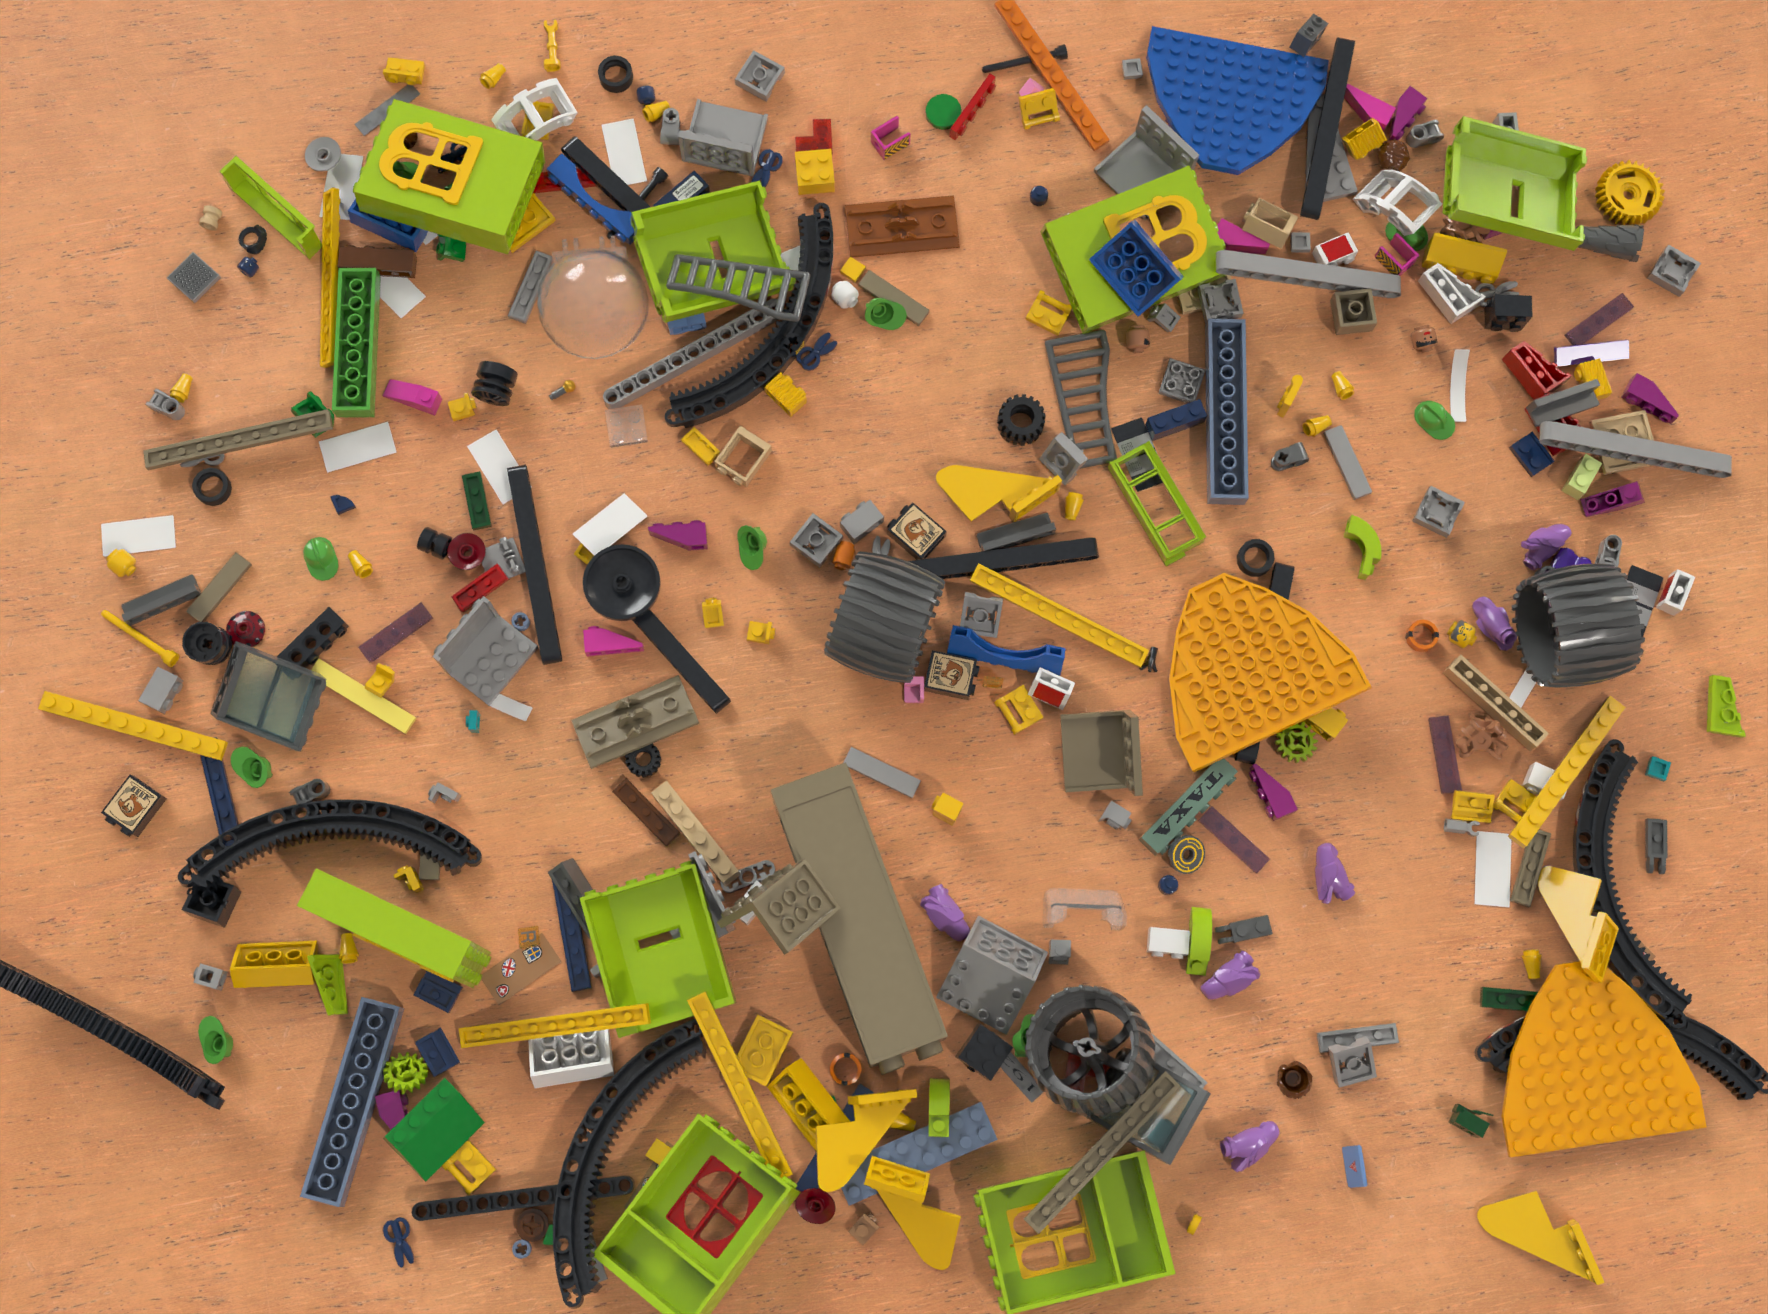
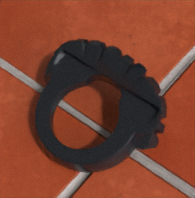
M258 224L254 227L245 228L239 235V244L248 253L259 254L265 247L267 240L266 230ZM249 233H255L258 236V241L255 244L246 245L244 243L245 236Z

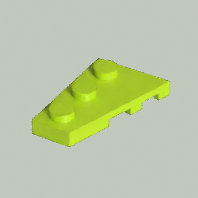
M1709 676L1707 732L1743 738L1746 735L1745 731L1741 728L1740 720L1742 719L1740 713H1737L1735 705L1736 696L1731 678Z
M339 954L307 956L327 1015L348 1014L343 963L339 959Z

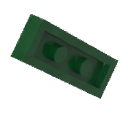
M481 472L462 475L473 531L492 527Z
M1481 987L1480 1007L1528 1012L1538 992Z

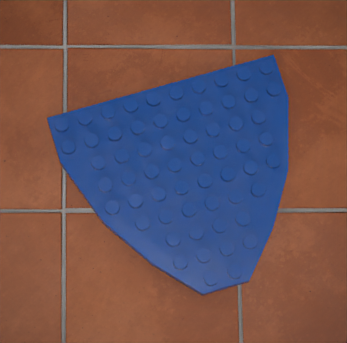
M1154 26L1151 29L1146 56L1156 101L1171 128L1199 154L1197 163L1201 168L1234 175L1243 173L1271 156L1302 128L1325 90L1329 63L1327 59L1311 56L1303 57L1300 54Z

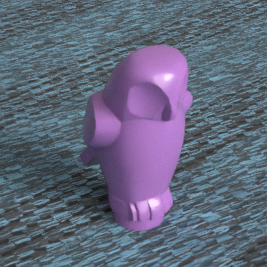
M1554 524L1532 532L1526 541L1521 542L1523 548L1529 549L1525 554L1523 563L1531 570L1541 568L1542 563L1565 544V541L1572 534L1571 529L1564 524Z
M1483 596L1473 602L1472 608L1478 618L1476 621L1477 626L1484 635L1497 644L1500 650L1506 651L1512 648L1517 635L1509 624L1506 610L1503 607H1496L1487 597Z
M1331 843L1321 844L1316 852L1317 865L1315 867L1318 898L1325 904L1331 902L1332 892L1337 899L1341 898L1342 901L1348 900L1355 894L1353 890L1354 885L1349 883L1345 868L1337 857L1338 851Z
M942 884L931 888L928 891L930 895L921 899L920 906L927 911L929 919L941 932L945 931L956 941L966 939L970 928L963 919V912L960 911L957 904L948 895V889L944 888Z
M1241 951L1236 953L1232 960L1216 970L1213 976L1201 986V992L1210 1000L1225 995L1232 996L1246 989L1254 980L1259 979L1260 971L1252 965L1254 962L1253 958L1247 952Z
M1267 1121L1262 1122L1259 1127L1246 1129L1232 1138L1229 1136L1225 1137L1223 1141H1220L1222 1155L1224 1157L1228 1156L1229 1159L1234 1158L1231 1162L1233 1170L1236 1172L1243 1171L1255 1164L1268 1152L1269 1147L1278 1138L1280 1131L1275 1122Z

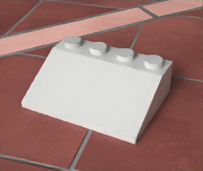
M609 1029L528 1040L530 1077L534 1088L614 1076Z

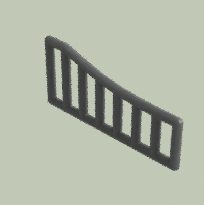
M676 254L666 287L669 290L725 299L747 306L775 319L798 322L806 297L810 273ZM681 262L691 263L686 284L675 283ZM699 265L710 266L704 287L693 285ZM717 267L728 269L722 291L711 289ZM736 270L747 271L740 296L730 293ZM754 272L765 274L758 303L747 299ZM772 275L784 276L775 310L766 307L765 302ZM791 277L802 279L793 314L783 312Z
M1098 330L1046 340L1045 348L1066 436L1068 439L1072 438V442L1075 444L1073 433L1103 428L1105 438L1076 443L1075 445L1080 450L1106 445L1109 456L1088 459L1081 468L1107 464L1110 461L1116 460L1117 456L1107 407V375L1110 347L1106 331ZM1100 338L1102 348L1055 357L1054 346ZM1102 355L1101 366L1059 374L1057 367L1059 363ZM1100 374V384L1063 391L1061 381ZM1096 392L1100 394L1099 403L1067 409L1065 398ZM1097 410L1101 411L1102 420L1071 426L1069 416Z

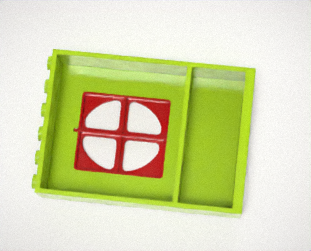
M697 1114L594 1251V1258L662 1314H711L800 1193L796 1189L798 1185L786 1176L781 1177L782 1172L769 1163L765 1165L764 1163L767 1160L754 1151L750 1153L749 1150L751 1148L739 1139L734 1140L735 1135L724 1127L718 1128L720 1123L707 1114L704 1117ZM728 1172L732 1175V1179L717 1199L711 1198L697 1185L700 1179L711 1173ZM738 1183L744 1184L748 1194V1208L743 1220H739L723 1207V1203ZM690 1193L696 1194L709 1205L708 1212L693 1230L688 1228L684 1215L686 1199ZM716 1213L721 1214L735 1226V1231L731 1235L718 1241H705L700 1236Z

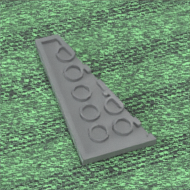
M1325 94L1321 95L1307 118L1306 183ZM1337 131L1323 202L1356 195L1358 192L1339 131Z

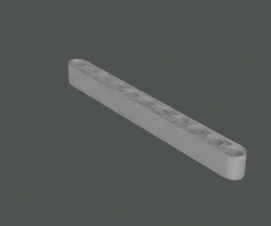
M1230 250L1216 252V272L1218 274L1335 291L1371 289L1373 296L1384 298H1397L1401 296V277L1399 275Z
M778 299L768 300L765 302V306L776 308ZM754 309L748 311L607 389L603 394L606 407L610 410L621 408L775 323L779 319ZM757 316L763 318L761 321L754 320V318ZM741 325H745L747 327L745 330L738 329V327ZM724 334H729L731 336L728 339L722 338ZM708 343L715 344L712 348L706 347ZM691 352L698 353L696 357L689 356ZM675 361L682 362L679 366L673 365ZM659 370L666 371L663 375L657 374ZM643 379L650 380L647 384L640 383ZM626 388H633V391L630 393L624 392ZM612 396L617 397V399L614 402L608 401V399Z
M1545 421L1540 424L1539 442L1543 445L1718 478H1727L1732 475V456L1552 421Z

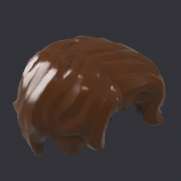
M1387 140L1377 153L1379 164L1381 165L1380 168L1382 169L1392 168L1400 172L1407 166L1410 160L1407 146L1399 140Z
M1293 1061L1288 1065H1280L1277 1086L1283 1095H1286L1288 1098L1299 1099L1302 1096H1306L1310 1091L1313 1076L1304 1064Z

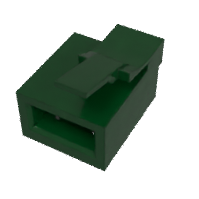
M1455 1104L1449 1123L1475 1138H1483L1490 1123L1474 1114L1494 1115L1478 1110H1470L1460 1104Z

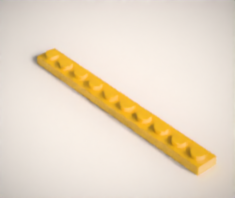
M334 187L323 193L320 367L323 368L334 365L339 271L337 265L340 237L339 204L341 199L339 197L340 189Z
M979 563L970 579V582L1139 668L1149 652L1148 649Z
M44 691L38 707L39 710L220 761H222L228 742L48 691Z
M1611 696L1605 700L1510 832L1508 837L1523 849L1527 847L1626 708L1624 705Z
M706 991L688 999L687 1002L761 1156L767 1160L765 1164L769 1163L781 1171V1177L793 1175L790 1165Z
M644 1003L459 1028L461 1048L645 1025L650 1024L651 1019L649 1004Z

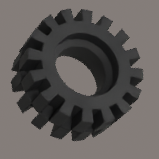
M653 743L625 755L628 769L638 777L652 776L661 765L660 752ZM641 752H647L651 756V761L646 766H640L636 763V756Z

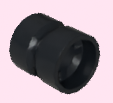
M425 527L418 539L417 549L427 554L431 552L432 556L443 560L448 554V546L452 541V537L444 533L438 534L436 530Z

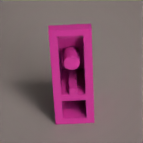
M1347 83L1344 96L1346 101L1364 123L1374 118L1379 122L1384 132L1396 108Z
M1221 218L1217 225L1219 238L1223 239L1226 246L1224 250L1250 254H1266L1270 246L1269 243Z
M392 379L389 380L383 393L385 398L434 416L442 401L438 391L421 385Z
M599 626L588 627V630H583L584 648L587 657L644 651L643 643L599 628Z

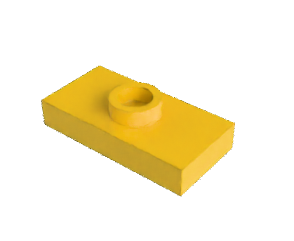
M695 427L681 439V442L707 466L721 453Z

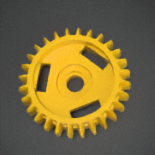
M1630 160L1626 163L1623 161L1619 164L1615 163L1612 167L1609 166L1597 181V186L1595 187L1597 193L1594 197L1599 199L1596 201V204H1601L1599 210H1605L1603 216L1608 214L1610 216L1609 221L1615 219V224L1619 221L1622 222V225L1626 223L1628 225H1633L1634 223L1637 225L1645 224L1659 212L1663 205L1662 201L1665 197L1662 195L1665 190L1661 189L1663 183H1658L1661 177L1656 178L1654 176L1656 171L1651 173L1649 171L1651 166L1646 169L1644 168V163L1640 166L1637 165V161L1631 164ZM1629 175L1633 177L1618 179L1617 176ZM1624 192H1630L1633 198L1626 199ZM1648 192L1650 193L1649 208L1643 206ZM1611 197L1615 200V202H1616L1621 208H1619V207L1613 202V200L1611 199Z

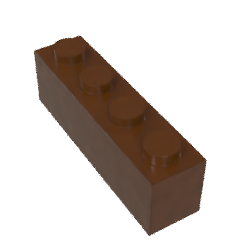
M354 245L339 247L338 269L376 268L382 277L415 278L417 256L414 250L409 248L399 250L391 247H383L381 249L372 246H365L363 248Z

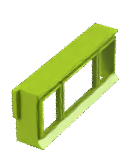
M237 156L220 170L228 187L308 259L313 257L322 248V243L314 231L315 226Z
M1150 441L1109 462L1108 469L1165 566L1185 557L1186 551L1204 542L1206 538L1205 533ZM1145 452L1154 469L1129 482L1120 465ZM1158 474L1181 514L1155 527L1132 487ZM1185 519L1195 538L1169 551L1159 532Z

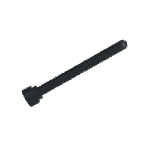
M1065 44L1058 45L1053 51H1049L1053 58L1060 60L1068 59ZM1029 56L983 66L982 72L988 73L1033 62Z
M657 167L653 172V179L639 196L645 200L658 183L665 182L669 177L668 174L660 167ZM612 230L607 234L608 239H613L616 236V233Z

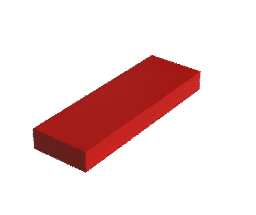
M497 563L451 596L460 611L464 613L473 606L476 600H481L483 596L486 597L510 579Z

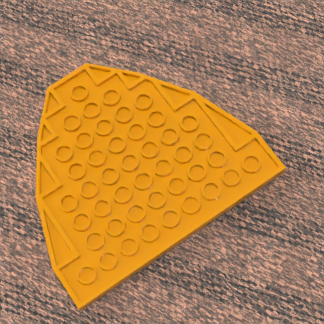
M1222 573L1189 589L1176 630L1169 681L1176 738L1193 773L1372 689L1355 654L1312 613L1275 592L1226 573Z
M1580 961L1555 964L1532 1001L1510 1054L1501 1115L1508 1157L1707 1128L1700 1087L1670 1030L1639 995L1608 968H1606L1602 983L1594 982L1581 968Z

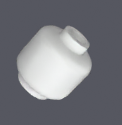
M839 281L832 287L831 297L841 308H852L857 304L859 293L850 282Z

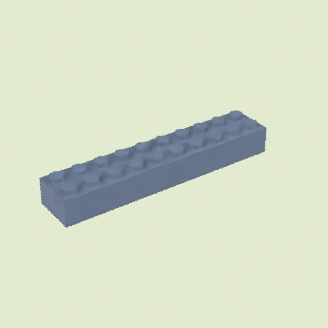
M1208 319L1205 325L1207 504L1245 505L1249 499L1246 319Z
M361 997L300 1197L336 1207H345L376 1105L375 1096L379 1095L384 1078L383 1069L386 1068L385 1063L389 1062L405 1008Z

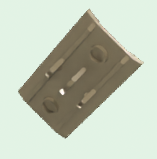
M678 675L572 720L589 766L593 769L699 724V721Z

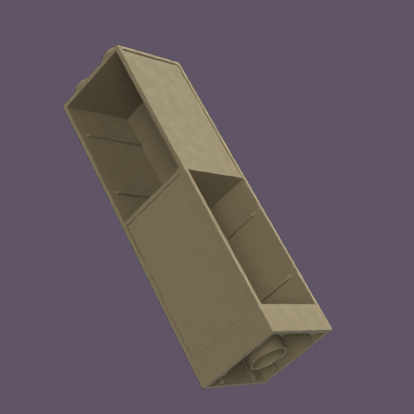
M846 762L771 789L773 803L795 863L797 864L806 859L840 906V909L820 925L819 929L869 1067L872 1068L878 1065L881 1075L904 1067L905 1063L902 1056L916 1051L918 1059L921 1061L942 1053L943 1048L940 1042L944 1041L948 1035Z

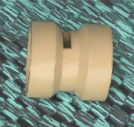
M204 206V215L200 218L199 225L205 229L216 231L219 225L218 219H221L223 212L213 206Z

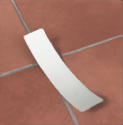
M1456 349L1454 352L1450 408L1451 416L1455 422H1466L1465 385L1470 350Z

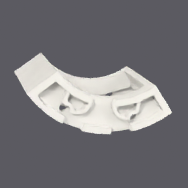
M557 78L537 83L536 88L530 91L524 89L513 97L514 101L508 106L504 104L491 120L497 129L519 135L511 120L524 109L535 127L525 137L538 141L547 133L562 126L572 124L578 112ZM550 96L561 115L543 122L532 103Z
M1393 169L1381 170L1353 198L1363 213H1373L1376 215L1382 213L1386 215L1387 220L1404 236L1414 234L1442 205L1439 196L1435 192H1431L1411 176ZM1391 187H1396L1384 200L1381 199ZM1408 191L1417 196L1427 206L1413 222L1395 207Z

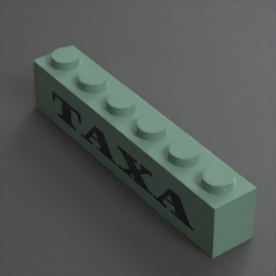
M1225 759L1213 763L1152 825L1139 841L1155 856L1159 852L1163 855L1170 848L1168 843L1172 839L1175 840L1183 834L1181 830L1186 825L1190 827L1197 820L1194 816L1199 811L1203 814L1210 806L1208 802L1212 798L1216 800L1223 793L1221 788L1225 784L1229 787L1237 779L1234 775L1238 771Z

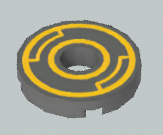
M1191 835L1176 838L1168 851L1169 863L1175 871L1183 874L1197 871L1205 858L1203 843L1197 837ZM1188 849L1189 856L1184 859L1183 854Z

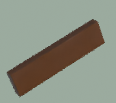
M627 778L612 791L666 847L681 834Z

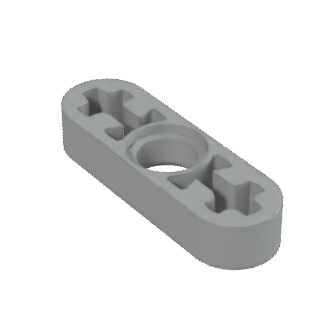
M764 860L738 870L741 874L739 879L743 885L739 886V883L736 882L733 884V888L729 889L728 886L725 887L721 882V887L727 893L741 890L753 885L756 880L761 882L769 875L774 874L775 866L771 861ZM767 864L768 867H772L769 870L770 874L766 875L765 872L759 874L761 878L757 879L754 868L757 867L758 871L763 870V865ZM746 871L754 874V878L750 882H745L742 878Z

